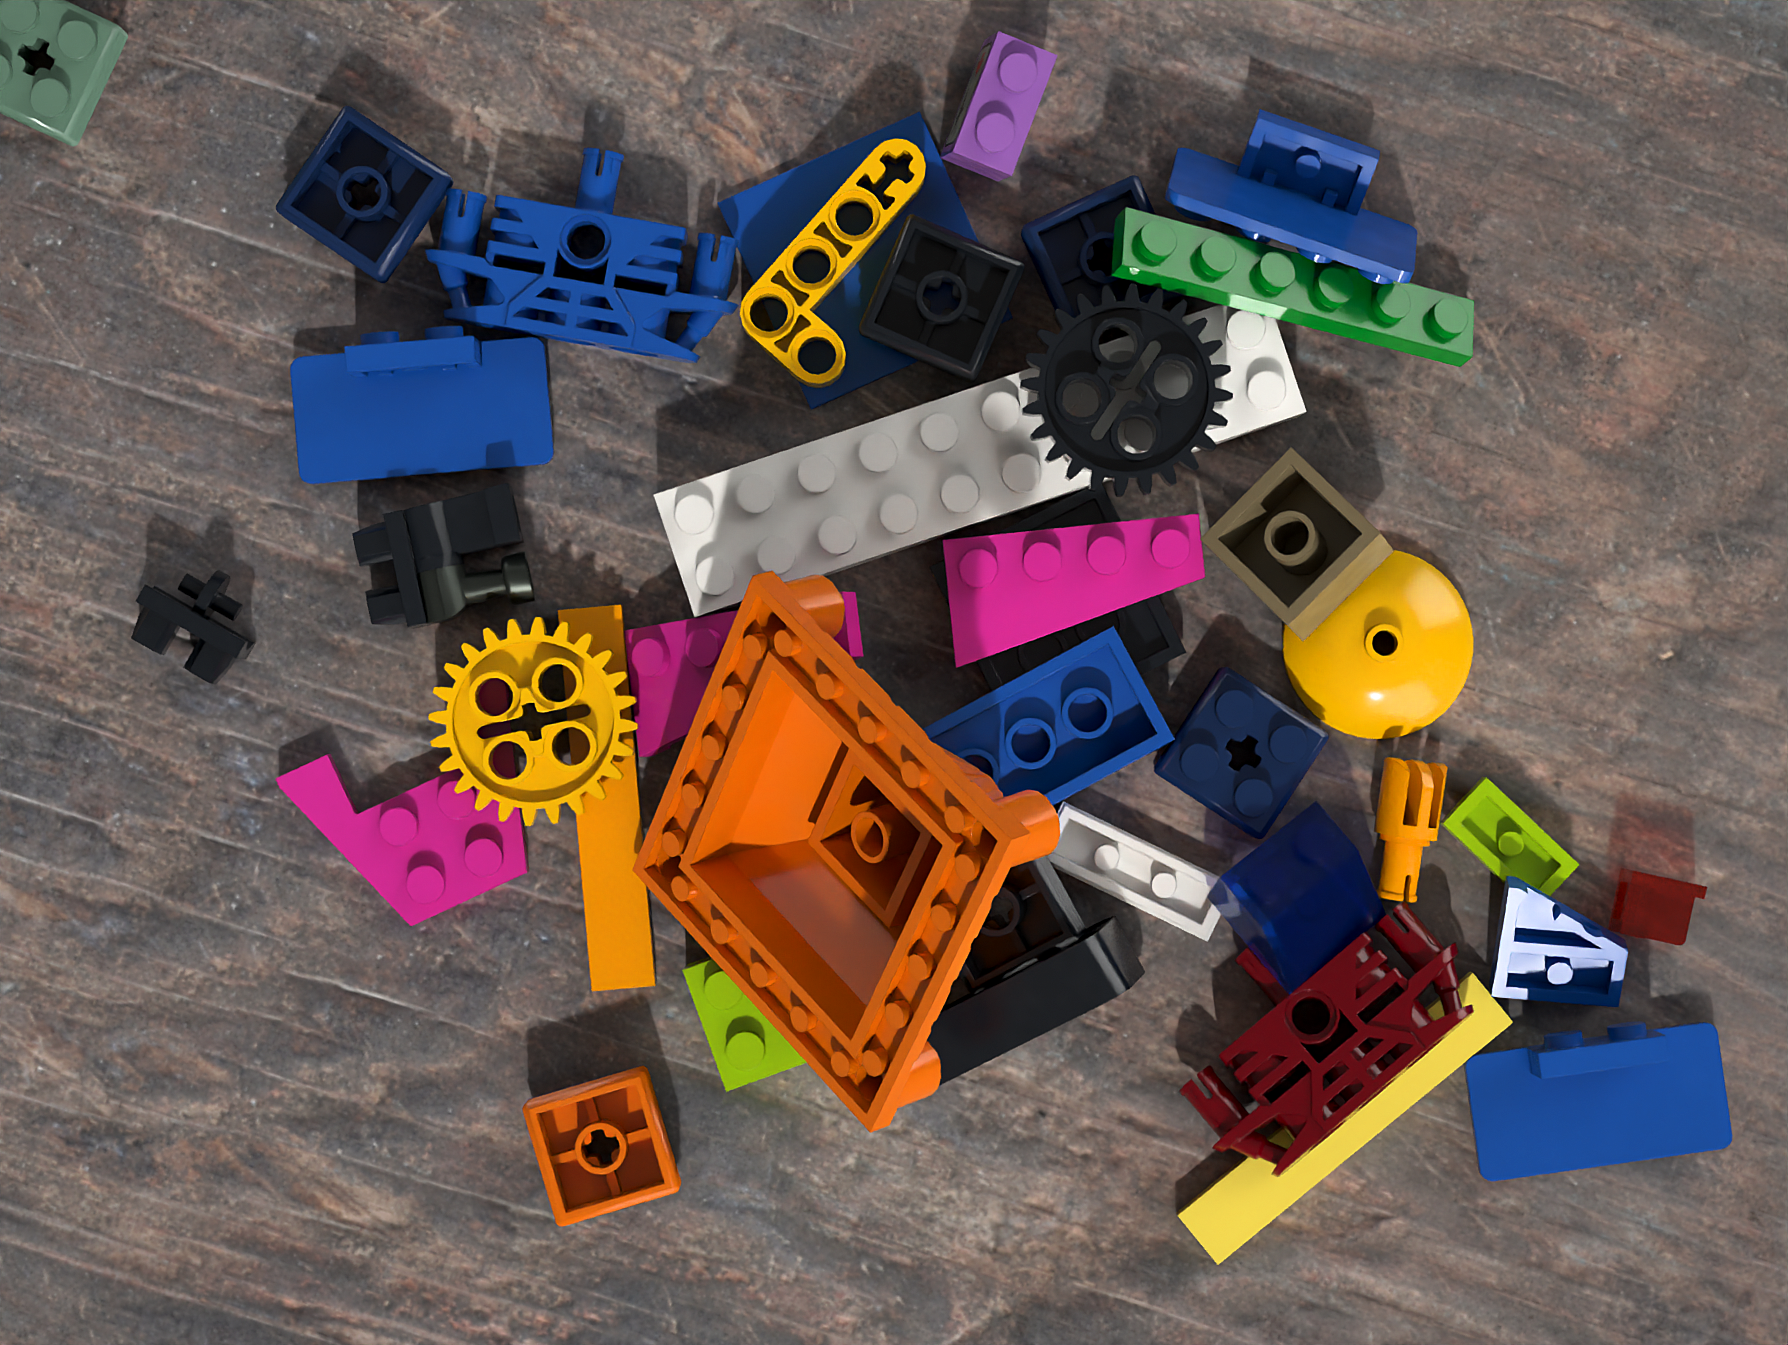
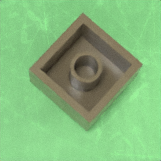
M1292 447L1200 538L1302 641L1394 551L1383 535Z

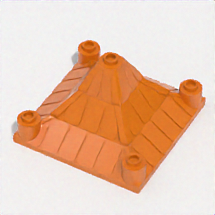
M773 571L753 575L632 871L871 1133L889 1126L898 1108L931 1096L938 1089L941 1079V1063L937 1052L927 1041L931 1033V1026L937 1020L951 991V985L957 979L971 950V944L974 938L978 936L991 909L992 900L998 894L1009 869L1053 852L1057 847L1060 837L1059 817L1048 798L1038 791L1024 790L1003 797V793L990 776L930 741L925 731L899 705H895L889 695L863 668L859 669L856 666L852 657L833 639L842 628L845 606L840 592L832 581L822 575H810L783 582Z

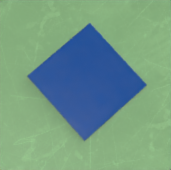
M920 111L718 202L732 237L739 240L737 248L755 284L877 146L887 140L895 138L904 139L916 145L924 156L926 164L924 185L918 195L813 312L843 341L846 363L840 378L830 386L814 388L799 382L811 410L919 362V360L866 338L859 332V324L908 215L914 214L979 243ZM905 158L897 164L890 162L888 159L883 162L886 168L885 178L875 191L871 189L867 181L860 185V187L876 196L884 210L891 206V203L883 200V192L896 179H900L906 184L911 181L908 176L910 162ZM851 203L839 210L836 216V223L841 231L848 235L856 236L863 234L870 228L873 223V217L867 207ZM807 251L796 259L793 270L798 279L805 283L813 284L826 278L830 271V262L825 255L818 251ZM942 283L937 291L927 289L924 292L923 297L931 301V313L941 315L945 308L953 310L958 308L960 303L952 298L953 287L951 285ZM767 298L761 300L774 329L778 330L787 320V308L777 299ZM1009 307L1001 324L1013 319ZM816 340L809 342L799 353L800 365L811 374L819 375L826 373L832 368L836 360L834 349L824 341Z

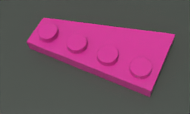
M1199 514L943 540L955 668L1205 578Z
M842 591L840 594L845 606L844 620L841 630L833 639L855 661L864 657L856 592ZM738 610L624 630L632 696L637 697V702L633 704L635 722L639 723V729L636 730L639 757L655 756L670 749V745L687 737Z

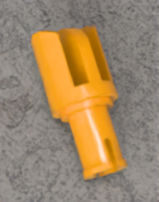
M1393 757L1384 759L1374 832L1380 833L1379 839L1385 840L1379 887L1376 890L1377 897L1395 901H1403L1405 899L1406 902H1417L1416 892L1423 846H1430V841H1437L1448 770L1445 764L1434 762L1426 764L1418 760L1403 761L1400 758Z

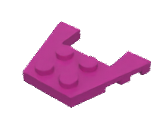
M499 678L488 680L481 687L479 693V701L482 708L494 716H499L509 709L508 684ZM511 720L485 725L478 730V735L483 739L513 733ZM512 741L501 743L493 754V765L496 771L507 778L517 777L514 755L515 744ZM327 754L275 778L279 788L410 926L416 925L529 872L522 808L515 807L505 822L499 821L498 810L500 802L494 799L482 810H476L474 807L480 790L473 786L459 794L454 791L458 781L464 775L459 768L451 770L361 813L357 812L331 754Z

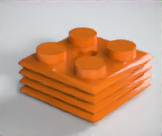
M639 1066L529 1099L522 1108L558 1226H567L678 1192L681 1185L680 1175L650 1074L645 1066ZM602 1129L606 1137L617 1138L619 1145L613 1149L611 1161L603 1162L599 1153L588 1154L585 1145H588L594 1139V1130Z

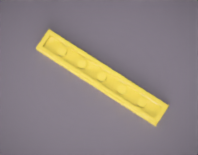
M1472 972L1467 973L1459 980L1460 988L1458 992L1462 1008L1472 1004L1474 1013L1280 1177L1272 1175L1276 1167L1275 1164L1261 1158L1255 1160L1245 1156L1176 1212L1177 1216L1217 1265L1513 1023ZM1439 996L1425 1008L1435 1020L1444 1016ZM1282 1127L1267 1138L1268 1141L1287 1149L1293 1142Z

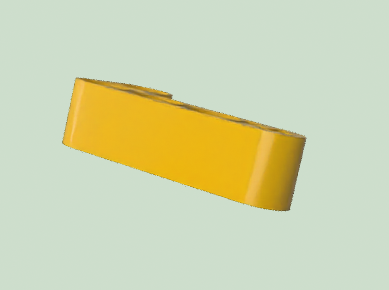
M895 138L884 141L877 146L751 287L741 302L740 317L745 332L793 377L808 387L822 388L830 386L840 378L846 363L843 341L813 312L912 202L924 185L926 170L924 156L919 148L908 140ZM905 158L910 162L908 176L911 181L906 184L902 180L896 179L883 192V200L891 203V206L884 210L876 196L860 187V185L867 181L871 189L875 191L885 178L886 168L883 162L888 159L890 162L897 164ZM851 203L867 207L873 217V223L870 228L863 234L856 236L848 235L841 231L836 223V216L839 210ZM818 251L827 257L830 262V271L826 278L813 284L805 283L798 279L793 268L796 259L802 253ZM767 298L779 300L788 310L787 320L784 325L778 330L771 332L760 330L751 320L752 310L755 305ZM816 340L824 341L831 345L836 354V360L832 368L826 373L819 375L805 371L799 363V353L802 348L809 342Z

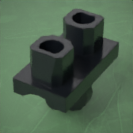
M217 570L207 583L188 573L184 576L178 590L196 600L194 607L157 586L152 588L144 585L136 599V602L144 607L138 616L131 638L160 655H165L180 627L194 634L200 639L183 668L208 683L217 684L232 667L236 659L248 658L256 644L211 618L213 612L216 611L234 621L243 607L241 603L225 595L230 582V576L220 570Z

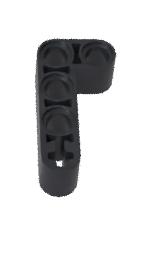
M1111 916L1086 928L1085 933L1077 941L1009 977L988 986L976 994L969 993L943 1006L937 1020L931 1026V1033L927 1039L940 1059L941 1079L939 1086L1105 1004L1130 989L1142 977L1145 970L1116 916Z

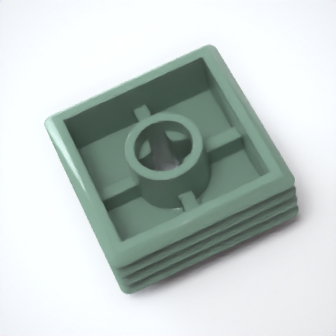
M0 0V113L70 146L78 145L128 39V34L119 25L66 0ZM45 46H48L47 54L55 60L54 65L50 70L39 68L33 76L34 67L28 62L29 57L33 52L40 53Z

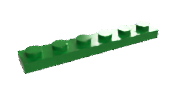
M1125 207L1115 218L1111 276L1461 367L1473 357L1474 300L1411 283H1399L1396 281L1392 284L1376 283L1363 277L1355 268L1333 262H1315L1296 252Z

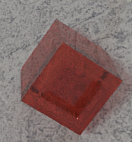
M1621 868L1608 930L1638 938L1683 945L1686 941L1695 897L1705 899L1707 887Z

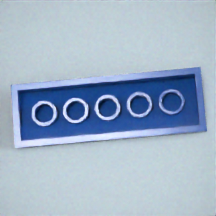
M1114 626L923 728L930 741L990 776L1003 793V797L1024 790H1034L1047 797L1053 806L1175 740Z

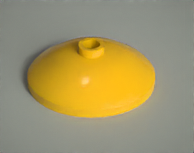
M1394 550L1304 641L1284 623L1282 634L1283 662L1288 679L1296 695L1304 706L1323 723L1340 732L1368 739L1395 738L1413 733L1429 725L1440 717L1458 697L1466 682L1472 663V625L1461 596L1452 583L1439 570L1416 556ZM1379 631L1390 633L1394 639V648L1386 656L1376 653L1372 646L1373 637Z

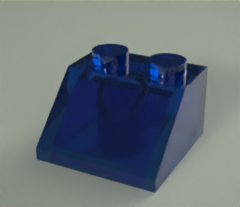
M1317 801L1224 873L1207 895L1211 903L1289 995L1362 933H1367L1387 915L1359 850Z

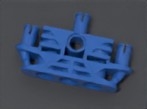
M583 148L582 155L584 157L575 208L496 195L494 207L499 212L498 218H492L490 226L495 239L494 241L488 240L485 258L476 257L475 255L487 196L468 191L465 212L462 217L466 194H463L461 189H446L445 196L447 198L438 249H425L424 251L427 260L437 265L443 289L448 292L452 309L443 311L444 318L447 320L685 363H697L700 356L692 352L702 337L708 336L722 316L732 315L739 306L727 301L734 257L739 240L721 235L717 260L713 262L716 243L715 234L698 233V246L689 294L678 292L680 277L677 274V268H683L684 255L681 251V246L687 245L688 232L686 228L612 215L621 163L624 160L623 154L606 150L602 174L598 176L602 153H599L600 149ZM589 227L600 230L605 235V245L598 256L591 259H581L572 253L571 241L579 230ZM562 257L574 271L584 275H597L606 271L604 285L559 277ZM499 260L543 267L544 274L498 267ZM466 275L487 281L483 306L471 305L466 288L468 285ZM619 281L666 289L665 296L622 289L618 288ZM669 314L691 315L686 321L687 327L675 343L665 339Z

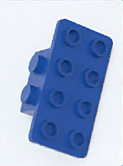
M1259 109L1239 165L1192 149H1177L1165 199L1173 204L1175 209L1185 217L1197 221H1209L1213 218L1235 226L1241 235L1251 240L1270 242L1274 239L1296 247L1302 256L1312 261L1331 263L1335 260L1357 268L1363 277L1380 284H1392L1394 281L1409 283L1415 269L1417 230L1404 222L1360 208L1378 164L1380 150Z
M442 326L424 329L425 340L400 342L399 332H372L360 335L361 345L344 346L345 353L296 358L290 366L298 468L301 479L309 484H325L535 466L549 463L554 457V442L544 344L535 337L479 341L474 335L464 336L462 326Z
M1643 1021L1626 1022L1607 1026L1608 1035L1583 1038L1582 1031L1580 1030L1562 1031L1543 1035L1544 1044L1474 1054L1464 1063V1072L1480 1175L1488 1181H1500L1720 1150L1728 1147L1732 1141V1129L1717 1029L1707 1022L1646 1029V1022Z

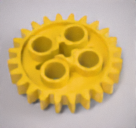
M535 617L530 635H524L517 620L510 619L507 625V639L503 640L491 628L487 627L483 629L486 649L480 651L469 643L461 645L462 651L469 661L465 668L452 663L445 664L444 669L456 680L453 688L434 687L433 693L447 701L448 704L447 710L436 711L428 716L429 720L446 725V733L431 740L430 743L432 747H450L452 756L446 759L439 766L441 772L459 768L464 774L454 789L457 794L467 791L473 786L480 790L474 808L476 810H482L493 799L500 802L498 810L499 821H507L514 808L518 807L522 808L525 826H532L537 817L538 809L545 808L552 824L560 822L561 804L565 802L577 815L585 813V805L581 794L587 791L602 801L607 795L599 779L603 775L616 780L623 778L624 774L612 762L614 756L634 755L635 750L620 741V737L623 732L639 729V723L622 718L621 710L635 704L637 697L629 695L618 696L615 689L628 678L627 671L608 675L604 668L610 662L614 653L608 649L595 657L589 654L594 636L589 632L580 637L575 644L569 642L570 624L562 621L554 635L547 636L543 618ZM556 664L567 666L576 678V688L573 695L563 702L549 699L542 689L544 673ZM493 678L504 680L513 692V701L510 708L499 716L487 713L479 701L481 687ZM530 703H535L536 710L542 713L582 704L588 705L591 709L590 714L586 717L542 727V738L539 740H534L530 730L486 739L478 735V730L482 726L525 717L528 711L527 705ZM569 727L582 730L590 742L589 754L579 764L564 762L558 757L555 750V742L558 735ZM505 741L519 744L527 756L526 767L516 778H507L500 775L493 765L494 751Z

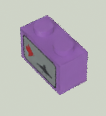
M1000 31L985 39L940 158L995 181H1001L1012 176L1058 55Z

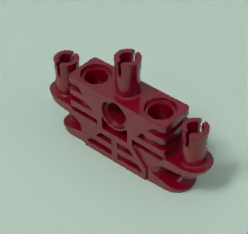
M1406 901L1392 909V915L1408 933H1404L1388 914L1374 928L1381 932L1416 973L1409 980L1403 976L1397 967L1391 970L1387 965L1388 957L1381 949L1376 952L1372 948L1373 940L1366 932L1362 933L1307 981H1304L1272 944L1267 934L1253 942L1254 949L1266 961L1268 966L1264 967L1249 948H1246L1236 958L1235 962L1244 968L1276 1007L1223 1050L1218 1057L1227 1069L1231 1067L1235 1071L1233 1073L1234 1077L1241 1086L1247 1085L1250 1089L1248 1091L1249 1095L1258 1104V1107L1251 1113H1248L1216 1075L1211 1065L1200 1071L1197 1077L1213 1095L1212 1098H1207L1192 1079L1179 1090V1093L1186 1097L1220 1138L1212 1149L1221 1153L1232 1149L1255 1160L1258 1158L1276 1165L1272 1175L1280 1177L1334 1133L1474 1013L1472 1004L1462 1008L1458 992L1460 983L1454 964V959L1459 953L1457 943L1454 942L1449 947L1444 948L1409 908L1410 905ZM1432 983L1435 993L1440 996L1444 1016L1437 1020L1418 1001ZM1397 987L1402 994L1365 1024L1360 1017ZM1313 1001L1320 1003L1327 1009L1330 1020L1322 1032L1308 1035L1300 1032L1295 1027L1292 1018L1294 1011L1299 1005ZM1341 1016L1355 1033L1318 1064L1306 1049H1318L1329 1044L1337 1035ZM1304 1066L1309 1073L1270 1104L1265 1097ZM1276 1120L1293 1142L1287 1149L1268 1141L1266 1136L1258 1133V1131Z

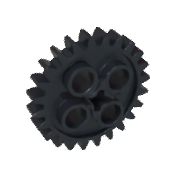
M1132 283L1126 291L1124 301L1116 302L1109 285H1106L1101 289L1099 306L1094 307L1081 293L1076 297V308L1079 314L1077 317L1073 318L1059 308L1054 312V319L1061 330L1058 335L1048 330L1039 329L1036 337L1048 350L1046 354L1027 353L1024 360L1028 365L1040 371L1039 376L1027 378L1020 382L1021 389L1037 394V401L1023 407L1021 412L1023 416H1041L1043 424L1034 430L1030 435L1031 441H1039L1051 438L1054 445L1044 459L1047 463L1056 461L1064 455L1070 460L1065 479L1070 481L1084 469L1090 472L1089 491L1095 492L1105 477L1111 478L1116 497H1122L1127 488L1128 480L1135 479L1138 488L1144 496L1151 493L1152 475L1157 473L1169 487L1177 483L1173 467L1177 462L1191 472L1197 470L1199 465L1191 452L1194 447L1208 452L1214 451L1217 445L1205 433L1207 427L1224 428L1228 423L1225 417L1213 411L1214 404L1225 403L1233 399V393L1215 387V380L1230 373L1231 367L1223 364H1211L1209 357L1223 343L1221 340H1213L1202 344L1198 336L1208 322L1205 317L1194 321L1190 325L1182 321L1188 302L1185 300L1180 301L1169 312L1162 309V289L1158 288L1148 303L1139 301L1137 286ZM1121 329L1131 336L1134 342V353L1129 360L1112 362L1102 355L1099 348V338L1104 331ZM1152 341L1158 342L1161 346L1160 352L1135 389L1136 393L1142 397L1141 403L1129 400L1121 408L1103 438L1094 440L1091 436V431L1116 395L1117 390L1109 384L1112 378L1120 382L1125 380L1149 343ZM1165 364H1173L1180 367L1186 373L1188 389L1184 396L1177 399H1169L1162 396L1156 390L1154 374L1158 367ZM1074 383L1090 385L1098 396L1096 412L1088 417H1077L1070 414L1063 404L1064 390ZM1140 419L1150 427L1153 441L1148 451L1131 453L1120 445L1118 428L1122 421Z

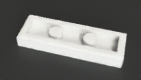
M1064 801L1061 802L1057 810L1060 823L1059 841L1053 852L1047 855L1054 868L1208 942L1235 886L1234 883Z

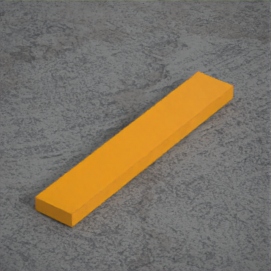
M623 605L558 610L559 625L562 621L570 624L569 642L575 644L587 632L591 633L594 636L588 653L595 657L599 653L610 649L614 654L604 668L608 675L627 671L629 675L624 636ZM563 665L565 698L567 700L575 691L576 678L574 673L567 666ZM629 676L622 684L615 688L618 696H631ZM582 704L566 708L567 721L588 716L591 712L590 707ZM632 706L622 709V718L633 721ZM569 727L571 764H579L587 758L590 751V742L582 730ZM634 731L623 732L620 737V741L635 750L634 755H615L612 761L624 774L623 778L616 780L603 775L599 781L604 787L607 797L601 801L586 791L581 794L585 805V813L581 815L576 814L592 991L656 985L648 887L632 871L644 842Z

